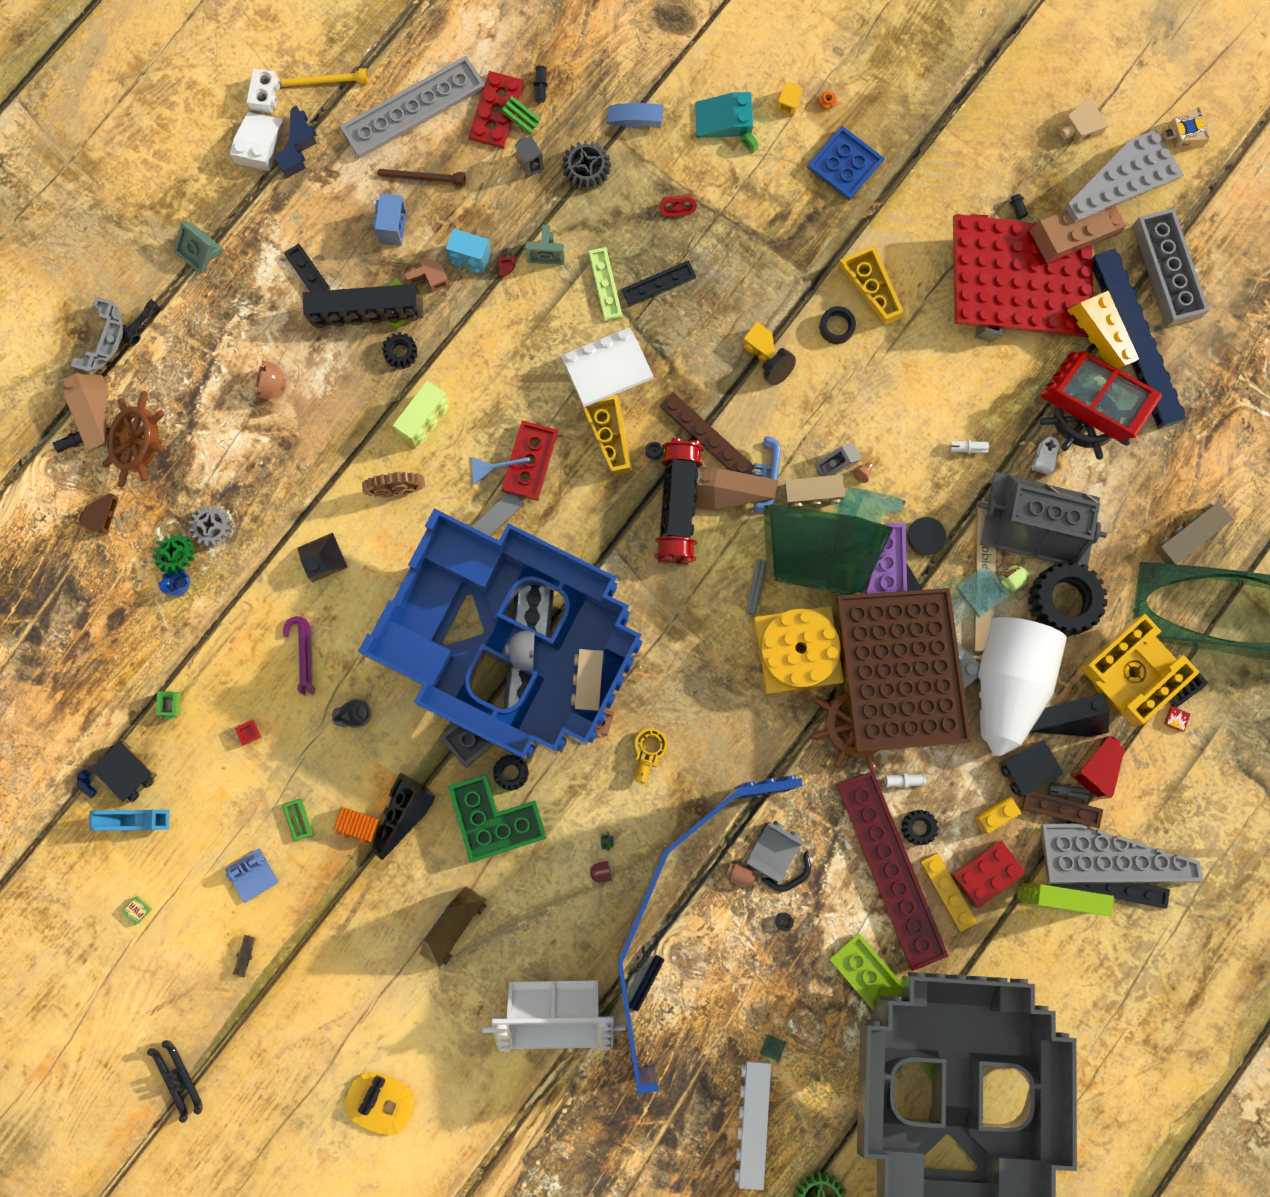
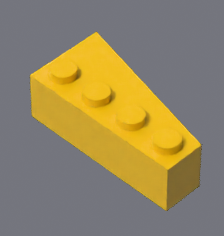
M875 246L840 260L839 268L885 326L903 318L904 311Z
M618 395L610 396L586 407L580 402L613 475L633 473Z

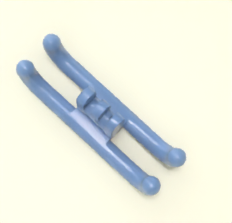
M766 436L763 439L762 445L772 451L771 465L754 464V469H759L761 472L753 471V475L777 480L781 446L775 438ZM775 499L757 502L753 508L754 512H767L772 507Z

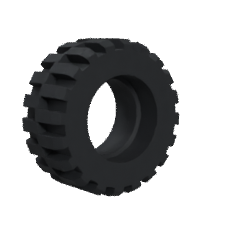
M1074 561L1054 564L1040 573L1033 581L1034 585L1030 587L1029 594H1031V597L1028 598V604H1032L1030 609L1031 615L1035 614L1037 617L1035 622L1050 626L1062 632L1066 637L1079 635L1097 625L1100 621L1099 618L1104 616L1105 609L1103 608L1108 603V600L1104 599V596L1107 595V590L1101 586L1104 584L1102 578L1097 579L1096 575L1098 573L1094 570L1089 571V566L1085 564L1079 566V563ZM1066 582L1072 584L1081 593L1083 606L1078 615L1066 616L1055 607L1052 600V592L1058 583Z

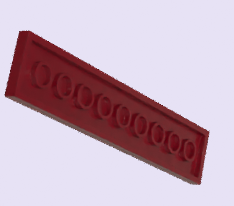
M871 771L837 784V789L910 970L914 971L949 957L874 772Z

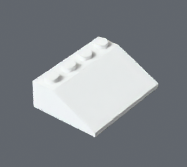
M630 327L561 355L565 372L584 407L654 379Z

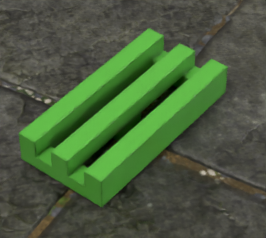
M513 96L509 98L500 111L529 135L541 120ZM507 108L511 109L515 114H517L518 117H516ZM520 119H523V120H524L525 122H527L531 127H529L528 125H526V124H525L523 121H521Z
M302 798L282 804L293 841L297 842L313 836L314 834ZM297 803H298V805H299L300 812H301V815H302V818H303V821H304V824H305L307 833L304 832V829H303V826H302V823H301V820H300V817H299V814H298V811H297V808H296V805H295V804H297ZM289 806L292 807V810H293V813H294V817H295V820H296V823H297V826H298V829H299V832H300V836H297V833H296V830H295V827H294V824H293V821H292V818H291V815H290V812H289V809H288Z

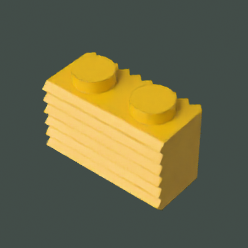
M1012 797L1005 798L974 817V820L982 833L988 834L1001 827V825L1008 823L1014 817L1021 815V811Z

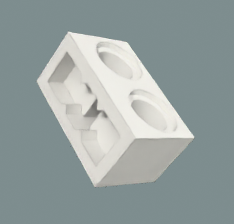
M253 68L247 104L251 111L273 113V107L277 105L276 91L280 89V79L277 78L275 71Z

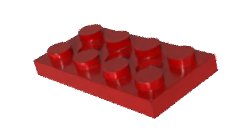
M492 71L488 72L485 87L483 88L469 133V140L502 149L505 148L513 121L502 112H492V108L498 106L502 109L511 96L519 101L524 80ZM504 90L507 93L505 96L500 97L497 95V92ZM495 123L497 126L495 129L490 130L487 128V125Z
M521 421L510 461L533 457L536 461L532 465L525 462L508 465L501 489L502 492L539 501L557 439V429ZM536 439L541 444L538 447H532L530 442ZM528 474L531 478L529 481L523 482L520 480V476Z

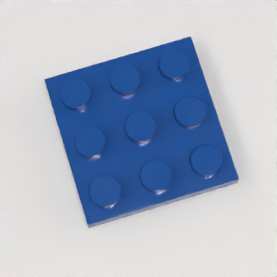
M841 126L812 159L807 168L850 201L884 162L885 158L844 126Z

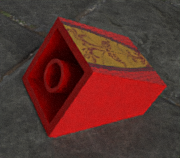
M1113 736L1099 738L1093 743L1069 775L1089 789L1098 799L1112 798L1125 749L1121 746V742Z

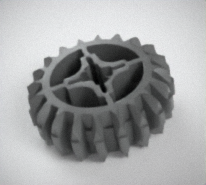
M586 140L584 145H581L580 142H577V147L571 145L570 150L565 152L566 156L562 158L564 162L562 163L563 175L567 176V182L572 181L573 187L578 184L580 190L583 186H585L587 191L589 186H592L594 190L596 189V184L602 186L603 181H607V175L611 172L609 169L611 167L610 156L606 155V149L601 150L600 144L595 147L593 141L590 145L587 144ZM580 156V160L575 165H572L574 160ZM601 166L600 170L593 175V170Z

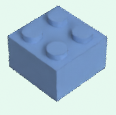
M380 193L379 200H376L375 203L377 217L373 218L375 235L378 236L380 243L402 246L407 215L403 196Z

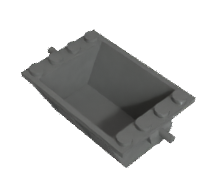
M994 472L988 504L978 502L977 505L979 508L987 509L980 545L1058 564L1065 561L1068 563L1074 561L1078 562L1079 566L1082 564L1088 566L1092 544H1095L1099 537L1106 538L1107 536L1106 532L1101 531V523L1097 522L1100 497Z

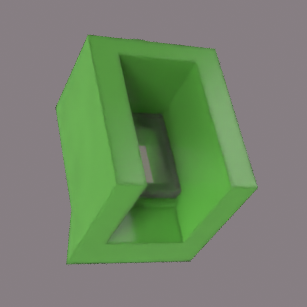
M157 691L156 715H162V719H174V716H179L183 692Z

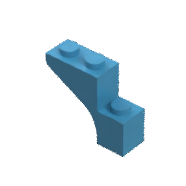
M91 810L89 814V831L169 830V810Z

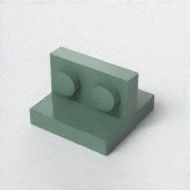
M186 220L180 225L173 251L201 274L206 271L209 260L222 254L223 248L197 226H192Z
M542 225L541 243L526 242L527 262L564 265V244L554 243V232H550V225Z

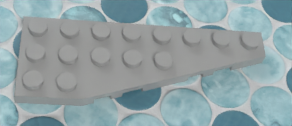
M1157 130L1129 140L1065 208L1073 222H1077L1174 182L1184 176Z
M1042 824L1040 826L1047 884L1200 883L1203 881L1199 861L1181 855H1173L1159 848L1154 849L1146 844L1118 835H1110L1105 833V831L1095 830L1083 824Z

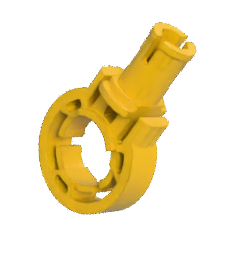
M644 729L635 739L634 748L636 756L634 760L638 762L640 753H642L634 781L638 783L642 775L641 784H646L653 757H655L653 767H657L658 761L666 754L668 741L664 733L658 729ZM647 734L645 739L653 737L659 743L663 740L664 750H661V743L660 749L657 752L649 753L642 747L644 738L641 739L640 743L638 741L641 736Z

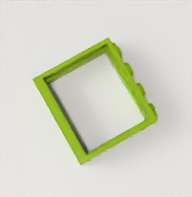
M1020 883L1016 888L1018 903L1112 917L1114 896L1030 883Z

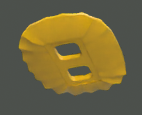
M372 1072L361 1074L353 1081L345 1100L346 1113L351 1121L357 1123L360 1127L366 1128L368 1131L388 1136L399 1134L408 1125L415 1107L414 1095L406 1085L391 1077ZM377 1075L385 1079V1083L380 1088L381 1091L375 1106L371 1108L367 1116L360 1114L358 1109L363 1103L369 1087L373 1085L374 1077ZM386 1100L396 1103L393 1115L382 1111Z

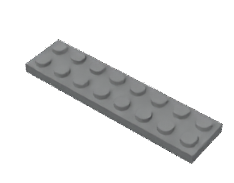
M464 56L344 123L340 128L360 159L483 90L485 84L468 57Z

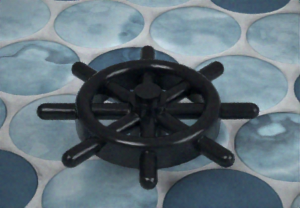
M1076 377L1070 380L1073 390L1067 392V394L1085 404L1086 402L1092 403L1099 394L1095 390L1081 389ZM1109 387L1095 409L1098 410L1100 408L1104 412L1103 414L1120 423V419H1125L1130 411L1118 412L1114 403L1107 397L1112 390ZM1057 406L1054 409L1053 417L1040 419L1041 425L1055 424L1058 432L1066 439L1061 446L1063 451H1067L1072 444L1084 448H1093L1096 458L1101 460L1103 458L1101 446L1114 439L1105 433L1096 435L1094 427L1073 415L1064 416V410ZM1068 423H1075V428L1073 429ZM1129 439L1118 441L1125 446L1130 444Z

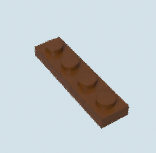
M1034 791L1024 796L1021 808L1097 829L1100 828L1103 809Z

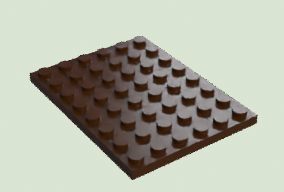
M950 588L836 596L855 753L971 743Z

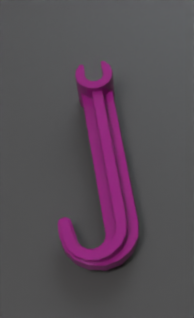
M291 617L284 625L283 636L289 637L290 626L292 624L298 625L300 683L297 690L305 696V688L308 687L307 692L313 695L315 687L312 684L310 624L303 617Z

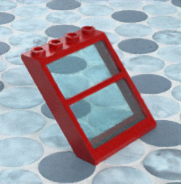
M1086 351L1069 353L1056 373L1052 375L1051 380L1045 385L1040 394L1041 398L1117 441L1136 438L1161 399L1162 394Z

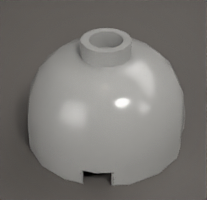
M535 631L515 633L511 637L510 644H506L505 656H509L510 663L514 667L533 671Z

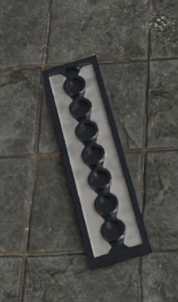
M530 585L521 589L514 599L512 619L550 638L554 590L539 585ZM509 665L507 668L503 709L511 708L519 701L531 679V676Z

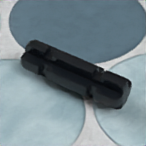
M378 1075L374 1077L373 1085L369 1087L363 1103L358 1109L360 1114L365 1116L369 1114L371 1106L381 1091L380 1088L385 1083L383 1077Z

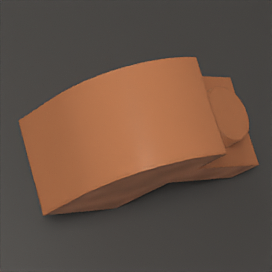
M432 259L419 260L420 268L414 267L405 273L408 284H418L427 280L432 293L450 286L443 267Z

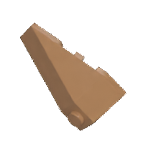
M700 466L696 482L697 508L718 511L727 507H738L742 504L775 499L778 480L720 468Z

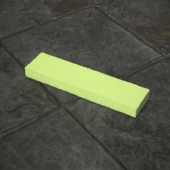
M606 247L588 251L604 322L623 318Z

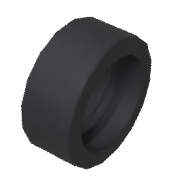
M836 306L828 309L820 321L819 329L822 337L832 344L845 343L855 331V316L845 307ZM837 315L845 318L849 325L847 332L843 335L832 334L827 329V321L830 317Z

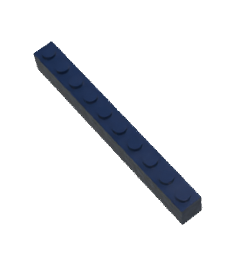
M1115 248L1094 255L1091 259L1093 262V273L1102 293L1109 291L1139 357L1138 360L1131 363L1135 375L1140 382L1162 394L1161 399L1152 411V416L1158 430L1181 422L1185 419V410L1178 401V393L1173 388L1170 374L1163 365V357L1158 353L1156 340L1149 331V323L1143 317L1142 307L1136 300V293L1129 283L1128 273L1121 264V256L1117 254Z

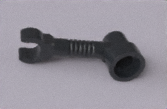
M152 299L147 302L144 311L129 326L123 325L122 337L130 346H135L141 339V335L136 329L145 319L156 313L160 308Z

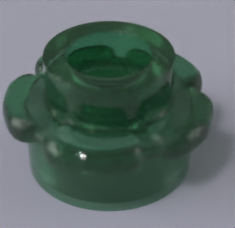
M608 831L607 833H601V849L609 851L610 847L614 845L613 835H610Z

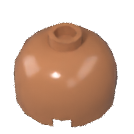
M262 360V366L259 368L255 386L258 389L257 392H254V397L261 399L275 398L280 390L284 391L286 379H283V372L280 367L274 363Z

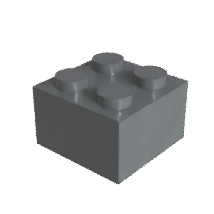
M453 725L440 736L465 768H468L494 746V744L456 725Z

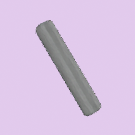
M758 559L756 562L746 613L749 615H755L758 608L767 561Z

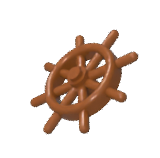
M146 391L140 393L137 407H127L125 399L119 398L120 412L113 420L111 427H107L109 456L102 462V466L107 468L113 463L115 467L121 470L117 484L119 487L125 486L128 472H138L141 481H147L148 475L145 467L151 462L156 451H164L162 441L158 439L159 430L157 424L164 416V412L159 410L153 415L149 410L145 409L148 398Z
M843 675L845 693L834 700L832 704L819 697L814 699L816 705L828 712L826 715V729L812 733L811 739L818 740L829 737L833 745L840 750L834 762L835 768L841 767L848 754L859 757L865 756L869 770L875 772L877 766L873 753L877 751L855 753V748L851 747L854 742L851 716L840 709L843 703L846 701L849 703L846 677ZM835 716L848 721V723L835 726ZM851 730L847 739L843 742L838 733Z

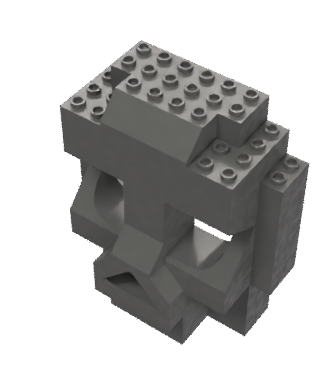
M908 972V976H902V997L880 995V999H874V1021L866 1020V1024H860L857 1154L863 1158L877 1159V1197H1056V1170L1077 1171V1038H1071L1070 1033L1056 1032V1011H1050L1049 1006L1035 1005V984H1029L1028 979L1010 978V982H1007L1008 978ZM908 1062L933 1063L932 1105L928 1120L903 1118L895 1107V1074L901 1065ZM983 1066L1010 1067L1018 1071L1028 1082L1029 1090L1021 1114L1016 1119L1004 1124L983 1123ZM946 1134H949L977 1165V1169L975 1171L924 1168V1156Z

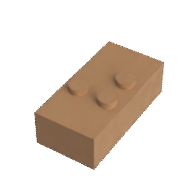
M1066 210L1039 221L1030 230V233L1046 263H1049L1105 240L1116 231V228L1106 210L1077 222H1073Z

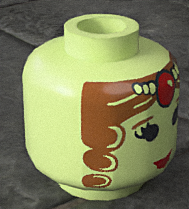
M1011 565L1000 573L999 586L1003 591L1016 593L1027 585L1028 573L1022 566Z

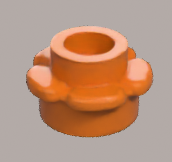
M825 91L819 97L820 105L824 109H831L836 105L837 97L834 93Z

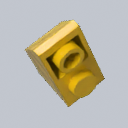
M756 322L744 337L742 345H744L746 351L756 354L759 360L764 363L775 356L773 335L771 331L759 322Z

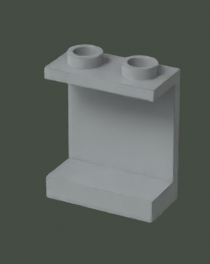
M774 821L773 823H767L745 863L774 881L782 883L786 870L799 847L804 842L800 840L802 836L793 831L790 833L783 830L785 826Z

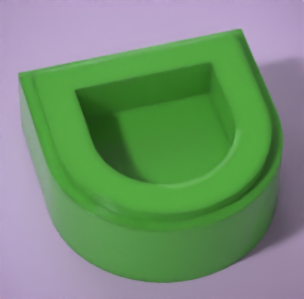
M745 132L741 136V142L751 153H754L758 149V142L750 132Z

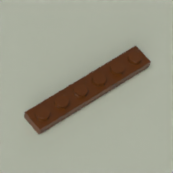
M674 392L660 404V408L694 439L700 441L701 445L728 470L750 474L754 470V465Z

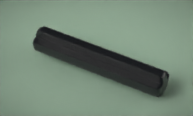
M654 956L629 1005L632 1010L638 1012L664 963V958L661 956Z

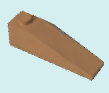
M76 373L59 380L86 450L90 452L105 446L109 391L102 375Z

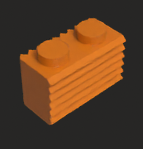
M341 807L333 830L338 831L337 835L348 838L351 835L356 837L355 841L367 844L368 841L373 842L381 819Z

